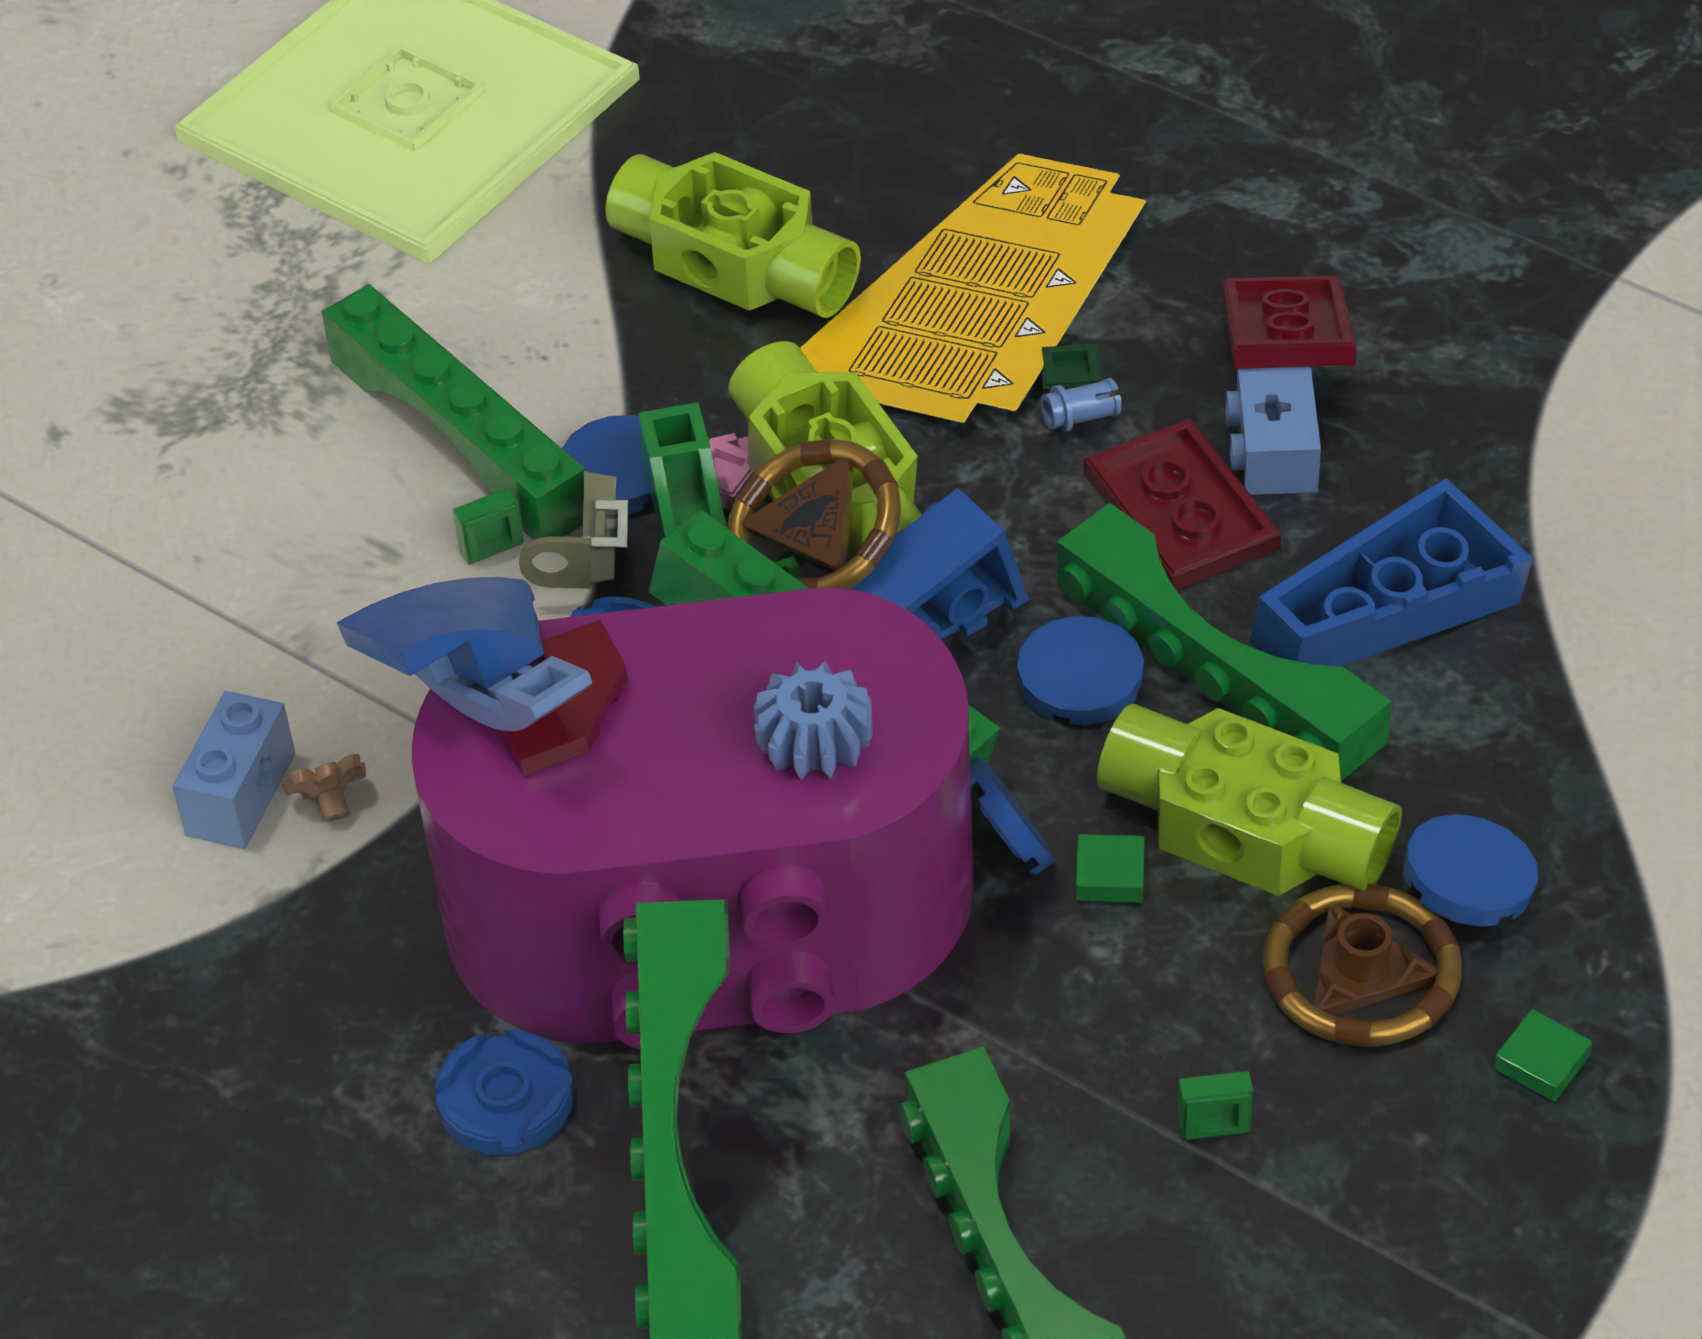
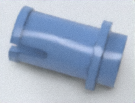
M1107 378L1100 382L1066 390L1061 385L1052 386L1050 393L1041 396V412L1046 426L1049 429L1058 428L1063 433L1071 431L1073 424L1106 416L1120 415L1122 407L1121 396L1110 397L1109 392L1118 390L1117 384L1112 378Z

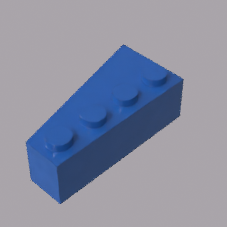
M1445 478L1260 595L1249 643L1257 650L1276 657L1308 664L1343 666L1518 605L1533 557L1453 483Z
M959 488L955 489L940 502L930 505L920 518L894 538L893 544L878 567L863 581L850 589L876 595L896 603L925 622L941 640L959 629L966 636H969L987 625L985 614L1005 604L1011 610H1014L1030 600L1005 531Z

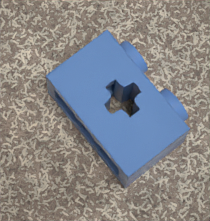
M1311 367L1238 368L1237 391H1226L1225 397L1227 427H1238V434H1230L1231 470H1242L1243 485L1250 495L1318 492L1321 446Z
M230 691L223 692L173 784L186 836L246 849L296 754L284 703Z

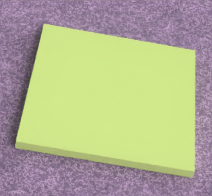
M329 0L177 123L174 128L178 142L430 265L640 80L638 64L497 0Z

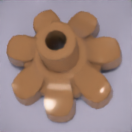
M351 754L342 758L337 765L336 762H330L316 767V773L303 768L292 771L287 775L288 780L282 784L286 795L300 793L303 799L308 797L318 799L324 820L327 822L350 814L343 791L349 783L366 777L365 763L360 761L359 754Z

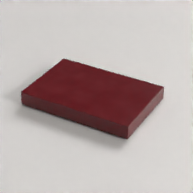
M1300 276L1226 278V280H1223L1222 299L1234 369L1356 365V342L1340 277Z
M1191 418L1084 459V475L1106 504L1111 503L1155 534L1159 559L1170 583L1176 590L1281 548V533Z

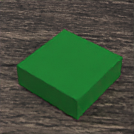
M510 488L453 508L459 550L468 565L524 543L518 501Z
M1078 834L1076 901L1143 903L1144 836Z
M1531 1009L1496 1054L1494 1069L1555 1102L1589 1058L1593 1041Z
M1249 1071L1180 1078L1177 1121L1181 1139L1189 1140L1251 1132L1253 1088Z

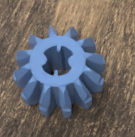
M825 660L816 670L806 671L796 662L790 677L771 674L767 690L757 693V701L754 705L756 722L754 728L757 744L760 745L761 753L769 754V759L773 762L775 771L794 766V770L802 781L811 770H821L831 779L836 769V764L856 767L860 750L870 747L873 726L872 718H870L872 717V704L870 697L867 695V688L857 686V681L854 680L852 671L847 670L832 675V670H830Z

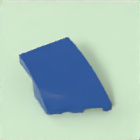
M477 577L432 583L370 604L336 622L346 646L408 676L413 675L447 654L456 674L486 688H490L545 654L543 642L539 634V620L533 607V601H535L534 594L530 585L523 579Z

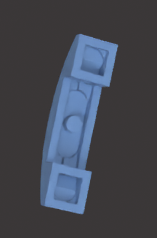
M447 654L414 673L432 691L458 711L481 724L503 731L525 729L587 690L593 683L587 670L554 656L549 657L535 667L526 665L490 688L483 687L456 674Z

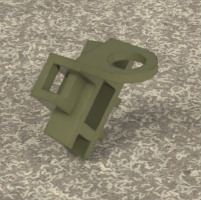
M584 471L583 536H550L537 538L529 542L521 550L519 558L521 573L529 582L548 588L590 589L591 583L614 581L615 551H628V500H616V477ZM606 515H618L617 537H606ZM543 552H555L564 556L568 561V565L563 570L548 573L537 569L533 565L532 560L536 555Z

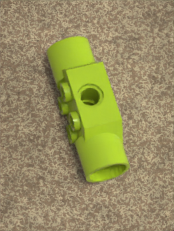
M716 152L678 167L670 166L644 154L634 155L621 166L608 192L606 201L608 224L613 229L651 244L655 271L750 311L780 299L820 317L829 318L843 307L855 286L861 261L859 246L849 239L812 225L811 194L809 190Z
M788 341L765 345L751 353L740 363L730 379L729 394L749 422L747 464L753 472L778 453L802 442L831 438L850 441L869 449L884 460L898 483L901 514L896 536L920 518L922 514L914 504L918 456L856 372H817L799 346ZM833 463L801 467L780 479L772 487L769 495L773 500H776ZM854 468L849 522L852 542L846 556L848 562L855 557V554L874 528L877 516V497L863 473Z
M1133 703L1129 704L1115 720L1105 741L1098 765L1097 784L1100 789L1157 811L1159 849L1277 896L1284 894L1318 874L1365 891L1367 883L1377 884L1394 849L1401 825L1402 808L1400 805L1341 783L1338 753L1220 708L1186 724Z

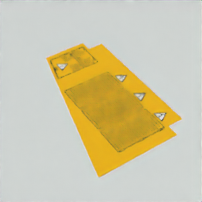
M1017 154L800 349L817 372H856L879 404L960 423L966 421L977 403L1016 411L1044 367L1042 347L1057 346L1143 208L1146 200L1110 193L1120 174Z

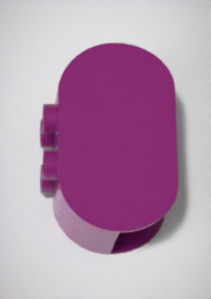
M813 588L540 620L539 634L542 640L601 620L626 665L628 683L618 701L610 705L600 723V734L589 753L523 776L499 729L491 728L466 716L431 689L427 693L414 726L412 767L447 949L452 964L468 991L486 1009L516 1028L556 1041L591 1044L620 1040L630 1047L641 1049L640 1034L628 1035L626 1023V992L639 991L638 961H625L624 918H636V903L728 900L730 973L709 1000L694 1031L758 1023L770 1031L796 1033L822 1024L831 1014L858 1011L879 1005L906 992L929 976L952 951L964 930L973 899L970 740L967 692L958 665L939 636L925 622L896 603L862 591L843 588ZM537 658L536 660L532 661L527 665L535 667L536 665L540 664L541 661L539 658ZM826 660L830 670H832V675L851 670L854 680L857 681V686L867 688V695L870 697L872 704V717L870 718H872L873 736L870 740V747L860 750L856 767L836 764V769L831 779L821 770H811L801 781L794 770V766L775 771L773 762L769 759V754L761 753L760 745L757 744L755 739L754 705L757 701V693L767 690L771 674L790 677L796 662L806 671L816 670Z

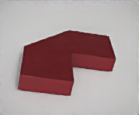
M601 620L542 640L545 654L539 657L541 662L551 656L587 670L593 683L587 690L525 729L518 731L500 730L523 776L589 753L600 734V723L610 705L618 701L628 683L626 665Z

